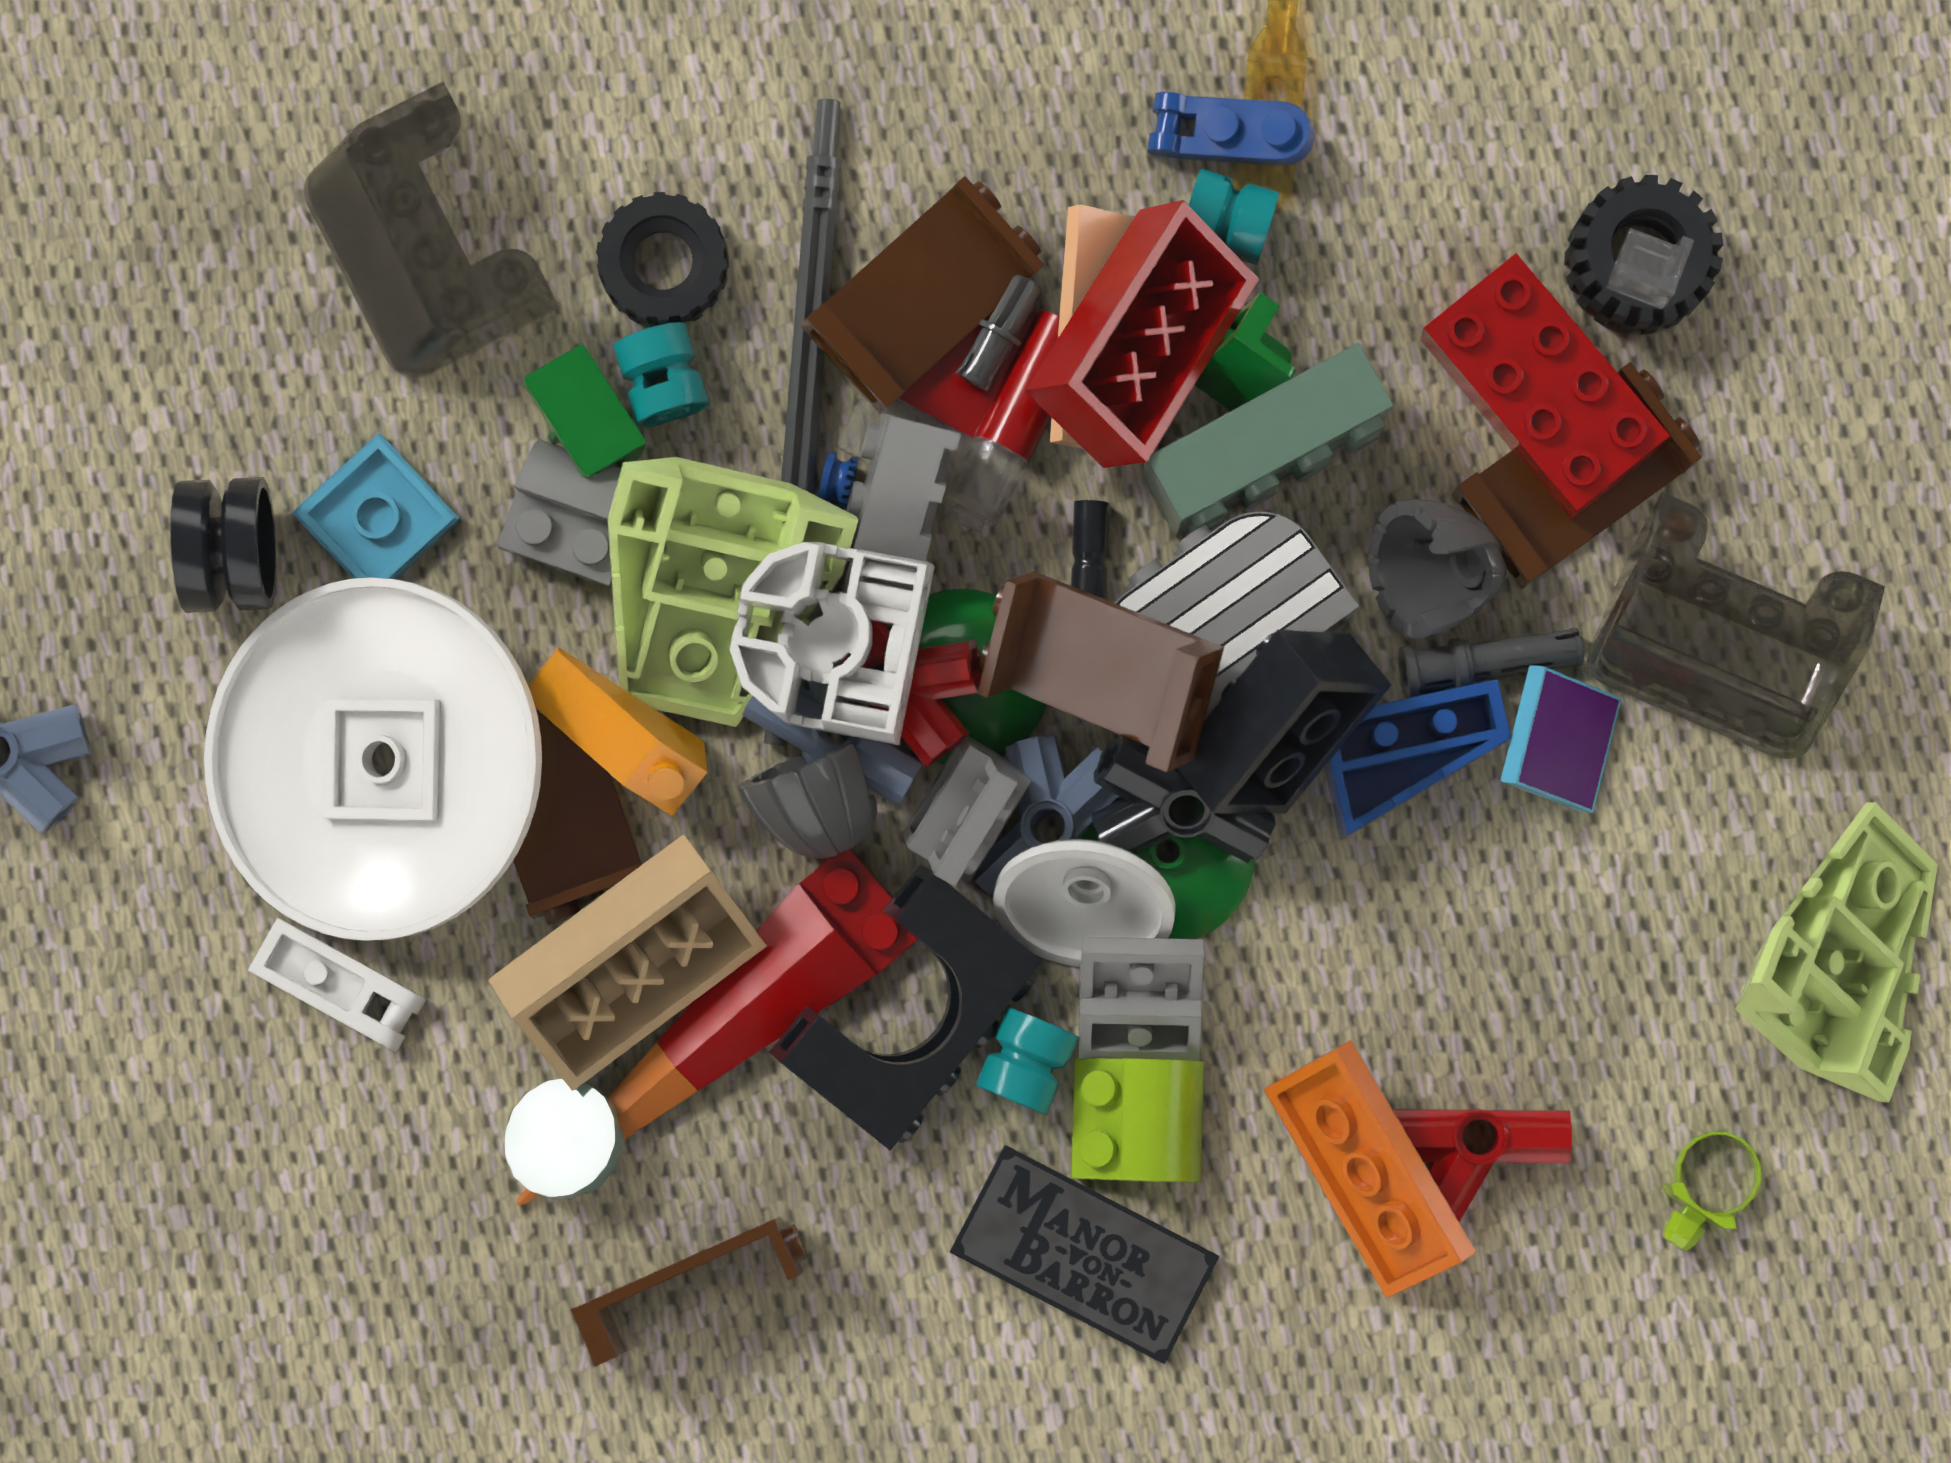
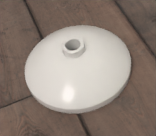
M1058 840L1020 853L1001 870L995 884L993 908L996 918L1007 933L1039 957L1055 963L1079 968L1081 965L1082 937L1168 939L1175 917V901L1172 891L1165 879L1152 866L1127 850L1092 840Z

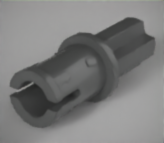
M1016 275L1012 278L988 321L981 319L978 325L982 329L970 352L956 371L959 377L986 392L990 391L992 384L998 376V372L1013 348H1020L1022 344L1017 337L1042 295V289L1038 284L1021 275Z

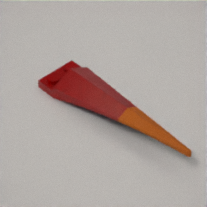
M849 849L838 856L828 858L795 886L756 930L767 947L694 1000L607 1097L614 1103L619 1116H616L619 1120V1129L623 1131V1140L780 1039L806 1005L817 1014L880 974L918 941L883 912L884 908L893 899V896L853 849ZM526 1188L518 1197L517 1205H525L539 1195Z

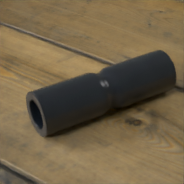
M1078 500L1074 502L1072 554L1075 562L1071 569V586L1106 600L1107 569L1104 562L1108 554L1110 503L1098 500Z

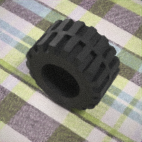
M1645 174L1640 182H1634L1633 177L1630 176L1619 180L1612 189L1609 186L1604 188L1587 205L1569 235L1568 241H1570V245L1565 251L1564 265H1570V273L1566 277L1570 290L1577 287L1580 293L1576 302L1583 311L1590 306L1598 313L1594 321L1602 326H1605L1608 321H1612L1618 324L1616 332L1629 334L1633 328L1641 329V335L1654 334L1659 327L1665 326L1667 330L1677 325L1686 315L1689 316L1707 296L1715 284L1713 281L1715 276L1721 270L1723 258L1718 257V251L1723 246L1722 233L1713 232L1712 227L1717 222V218L1712 209L1705 213L1702 212L1698 205L1703 198L1695 190L1687 197L1679 192L1683 183L1670 178L1666 185L1658 184V175ZM1632 225L1647 226L1660 232L1669 241L1675 254L1676 267L1672 277L1667 282L1657 285L1640 284L1627 278L1618 269L1612 257L1611 240L1614 234L1619 229Z

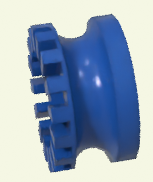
M829 451L818 497L827 502L834 500L839 503V508L847 510L851 489L847 488V486H853L854 482L850 481L849 478L855 480L859 458L851 456L848 461H841L837 458V453Z

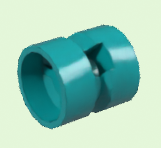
M1200 168L1189 206L1241 261L1258 265L1280 192L1248 183L1239 191L1234 189L1232 178Z
M667 323L630 334L613 345L623 379L632 381L634 384L627 394L638 427H652L694 415L710 405L700 371L689 367V364L696 356L685 323ZM668 376L669 381L660 384L656 383V379Z
M1007 1007L996 1036L997 1041L1002 1046V1050L1000 1053L987 1054L975 1086L1047 1115L1060 1085L1054 1075H1052L1054 1069L1065 1068L1067 1062L1070 1061L1079 1037L1048 1022Z

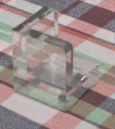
M1630 228L1626 233L1606 288L1663 309L1676 291L1694 240L1682 236L1677 244L1674 245Z

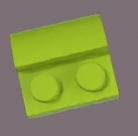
M1074 1058L1071 1179L1201 1182L1204 1062L1165 1059Z

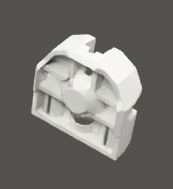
M803 542L768 554L743 583L739 597L737 612L739 616L737 626L734 627L731 637L730 652L741 686L789 725L899 745L935 566L930 562L865 550L844 549L822 542ZM826 557L853 562L847 594L840 592V594L829 593L828 589H820ZM867 581L913 589V591L867 583ZM819 602L823 616L814 619L808 626L797 619L807 607ZM754 607L784 612L780 621L784 625L782 634H778V643L748 638ZM870 620L893 624L887 643L884 671L861 667L866 662L872 647V623ZM849 654H851V656L842 665L834 668L835 663L844 660ZM801 679L829 684L822 720L795 715ZM843 700L888 708L889 712L843 703Z

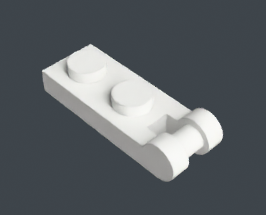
M280 918L276 919L248 969L249 972L396 1052L406 1037L401 1032L412 1013L418 1015L426 1001V998ZM376 993L391 1001L380 1021L365 1014Z

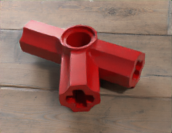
M870 620L872 623V647L866 662L861 667L884 671L885 654L890 632L882 622ZM975 640L918 649L901 736L925 767L933 765L950 753L969 734L942 698L978 692L982 673L979 671V660L982 652L978 649ZM849 654L844 660H842V662L844 663L851 656V654ZM869 705L870 707L889 712L888 708Z
M1392 1109L1422 1161L1432 1162L1428 1170L1458 1222L1461 1221L1494 1163H1571L1572 1125L1570 1110ZM1473 1120H1487L1494 1128L1495 1137L1493 1144L1484 1152L1473 1153L1468 1151L1462 1139L1464 1128Z

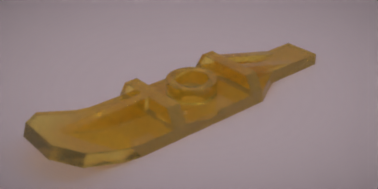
M1268 0L1266 25L1248 49L1243 99L1264 100L1262 97L1264 86L1276 83L1284 90L1285 95L1281 102L1295 104L1302 109L1307 51L1295 27L1298 0ZM1236 163L1234 189L1240 191L1245 185L1251 183L1280 192L1275 210H1277L1292 198L1296 163L1284 166Z

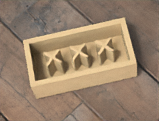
M683 834L490 977L488 981L514 1022L567 1086L574 1091L766 948L767 945Z

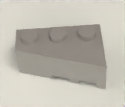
M881 413L879 425L868 423L860 455L861 458L870 460L864 483L854 481L846 510L858 518L851 549L925 562L932 539L930 532L937 504L942 503L946 489V483L943 480L951 450H957L961 433ZM846 561L839 582V587L845 591L848 590L853 565L851 561ZM867 581V583L913 591V589Z

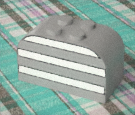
M1251 512L1230 519L1213 532L1207 524L1199 527L1177 544L1179 549L1174 552L1176 558L1162 566L1158 559H1155L1134 573L1128 579L1130 583L1125 587L1127 592L1115 602V604L1224 647L1205 719L1221 701L1223 689L1232 680L1241 676L1257 656L1256 649L1267 636L1276 632L1277 629L1332 633L1348 622L1359 608L1356 600L1308 534L1292 520L1269 512Z

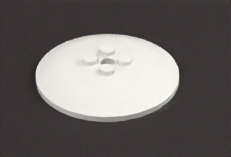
M372 577L347 579L312 589L290 600L269 615L241 645L225 671L210 710L204 751L205 783L208 802L216 829L234 865L249 885L283 915L320 933L344 939L366 941L412 936L434 929L456 918L472 907L492 889L517 855L529 830L536 809L541 783L542 746L538 716L531 691L510 650L496 632L469 608L446 594L421 584L397 579ZM385 742L394 752L395 763L393 769L387 775L381 776L373 767L372 756L376 747Z

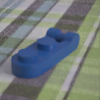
M1157 92L1153 106V113L1158 115L1156 132L1149 134L1147 152L1155 156L1186 160L1284 166L1295 164L1306 157L1312 149L1315 140V130L1307 114L1297 105L1288 102L1196 97L1175 92ZM1181 118L1196 120L1194 137L1179 135Z

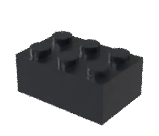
M1277 629L1276 632L1267 636L1256 649L1257 656L1241 676L1232 680L1223 689L1221 701L1204 720L1194 760L1178 767L1179 771L1212 813L1286 814L1392 686L1351 634Z

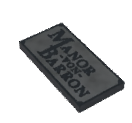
M1004 1145L950 1250V1253L1163 1364L1166 1363L1220 1257L1007 1145Z

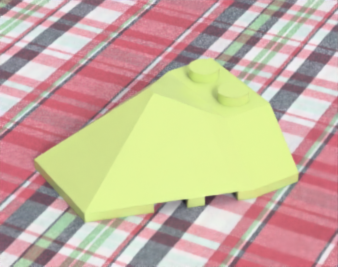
M679 457L623 462L608 515L619 686L656 710L737 727L744 717L742 714L752 697V694L741 686L730 652L731 637L734 627L737 626L739 615L737 612L743 583L768 554L803 542H822L838 546L839 548L849 549L858 524L857 516L791 483ZM826 557L820 589L833 590L842 577L846 564L845 560ZM818 603L807 607L797 619L808 625L810 622L809 616ZM754 607L748 638L778 643V634H782L784 623L780 622L784 612Z
M1865 803L1772 928L1755 957L1747 980L1742 987L1735 1010L1798 1068L1876 1101L1889 1103L1910 1047L1912 1031L1902 1028L1908 993L1918 994L1921 976L1911 973L1915 937L1927 938L1938 864L1877 803Z

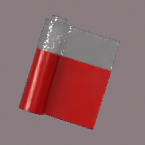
M1032 311L1017 337L1022 342L1020 348H1013L998 372V376L989 392L972 385L956 374V371L970 352L982 329L978 325L882 412L961 433L957 450H951L943 480L946 483V489L942 503L952 508L949 517L953 521L975 532L980 533L984 525L997 527L1052 417L1025 390L1058 339L1060 316L1047 311H1040L1038 313ZM991 313L987 318H985L984 320L988 321V320L990 319L992 313ZM861 395L835 447L869 464V459L860 457L868 423L879 425L881 414L874 409L863 395Z

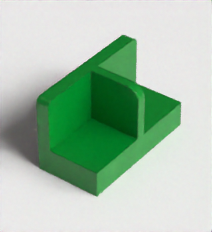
M1261 292L1244 306L1195 383V386L1228 410L1233 411L1292 379L1296 369L1290 364L1292 356L1289 349L1265 332L1280 306Z
M583 343L525 376L524 387L551 427L548 439L552 444H562L582 477L591 478L615 463L622 468L623 462L636 461L642 456L647 443Z

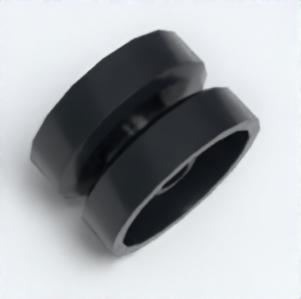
M233 478L227 485L222 500L210 479L177 482L171 502L170 543L174 582L180 607L185 613L215 612L222 604L227 589L229 597L239 610L270 609L273 606L276 593V531L272 498L265 478Z

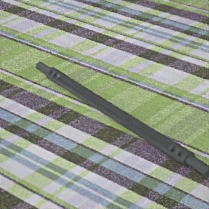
M834 99L817 100L813 155L806 158L807 175L804 182L805 198L803 199L802 206L803 223L781 475L782 482L791 483L813 494L824 352L800 325L821 304L829 299L835 220L838 212L837 195L840 188L839 173L841 172L842 160L836 157L841 102ZM765 729L764 744L788 745L787 741Z

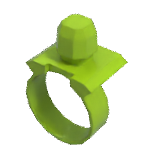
M1706 1132L1692 1138L1680 1150L1674 1165V1182L1662 1184L1665 1194L1683 1205L1679 1212L1676 1210L1671 1212L1663 1227V1238L1678 1249L1687 1251L1695 1246L1706 1232L1702 1228L1705 1221L1715 1228L1737 1229L1734 1216L1728 1215L1743 1210L1755 1198L1761 1183V1165L1755 1151L1742 1138L1728 1132ZM1710 1135H1723L1737 1141L1748 1152L1754 1166V1183L1749 1195L1739 1206L1725 1212H1710L1700 1208L1690 1198L1684 1182H1681V1164L1686 1152L1698 1140Z

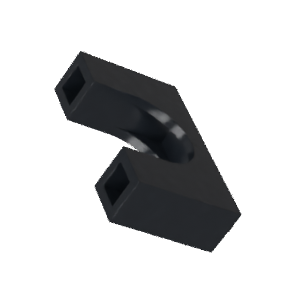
M921 864L884 908L883 912L926 946L936 956L944 970L948 986L947 1005L944 1015L934 1032L926 1040L910 1050L895 1054L874 1053L854 1044L806 1005L769 1051L781 1064L890 1151L897 1142L904 1143L914 1135L923 1121V1114L921 1112L935 1095L941 1096L945 1094L955 1084L961 1073V1067H959L961 1062L973 1047L979 1049L991 1039L999 1026L997 1017L1011 1000L1016 1002L1027 994L1037 977L1034 971L1042 963L1038 957L946 881L935 876L932 870Z

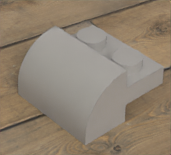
M541 439L537 440L530 450L516 481L515 488L517 491L497 547L511 554L611 588L608 515L621 468L611 465L591 478H584L563 447Z
M967 735L951 752L902 833L907 848L926 858L934 875L953 886H956L960 878L970 883L1031 783V779L1007 759Z
M1082 937L1079 977L1078 1059L1132 1058L1199 1061L1204 939Z

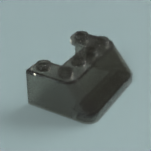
M444 81L359 123L309 173L304 184L306 204L385 359L399 375L413 379L428 376L560 309L537 262L531 255L522 250L504 249L470 265L418 163L450 147L458 138L461 130L460 113Z
M1661 492L1627 557L1587 656L1589 672L1597 681L1608 687L1770 756L1781 759H1792L1802 756L1810 749L1871 646L1885 586L1855 573L1838 571L1827 574L1819 580L1806 604L1697 558L1708 533V522L1705 515L1694 505Z

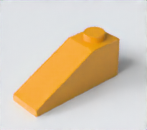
M560 647L556 648L528 684L537 710L623 786L670 816L674 815L708 773L704 740Z

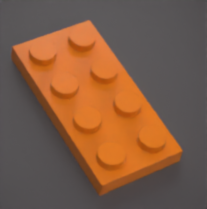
M1351 1040L1264 1088L1269 1100L1386 1298L1456 1266L1476 1253L1461 1224L1449 1207Z

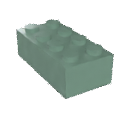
M1358 342L1153 453L1144 464L1142 477L1175 537L1188 530L1191 534L1207 524L1210 530H1213L1224 522L1223 516L1228 513L1227 509L1241 502L1244 509L1249 510L1276 494L1275 488L1281 484L1280 480L1291 474L1294 475L1297 482H1301L1329 465L1327 460L1334 456L1332 452L1345 446L1348 453L1352 454L1378 440L1381 437L1379 432L1386 428L1384 422L1394 405Z

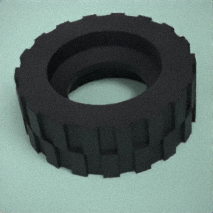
M654 192L653 196L643 197V195L633 198L632 203L625 207L623 205L614 212L615 216L613 219L605 223L601 231L603 234L602 240L597 243L596 254L598 256V264L596 265L606 294H608L612 304L619 311L622 310L628 315L629 319L638 324L641 321L648 323L649 327H654L667 323H684L691 319L693 322L703 316L702 312L709 306L712 308L719 300L718 294L721 289L724 290L727 282L726 274L727 268H729V256L720 226L714 217L711 218L707 214L706 208L698 202L695 205L688 201L686 196L677 193L676 196L666 195L665 192ZM656 233H671L680 237L686 242L692 253V267L689 275L681 284L670 289L652 288L643 283L635 272L634 255L637 247L644 239Z

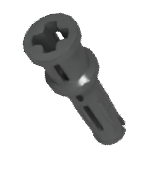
M1577 628L1469 645L1466 640L1454 638L1448 641L1447 646L1413 651L1408 645L1400 647L1398 651L1401 684L1406 698L1419 696V693L1423 691L1449 687L1458 688L1472 685L1474 681L1526 674L1530 665L1554 669L1582 666L1584 662L1582 638L1579 636Z

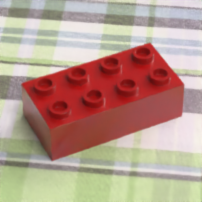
M1184 200L1140 209L1025 391L1102 468L1146 463L1255 288L1259 278Z
M1517 253L1512 255L1423 328L1420 338L1422 343L1571 521L1661 449L1670 437L1669 433Z

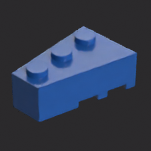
M1498 679L1379 704L1373 707L1324 767L1340 840L1474 762L1511 738Z

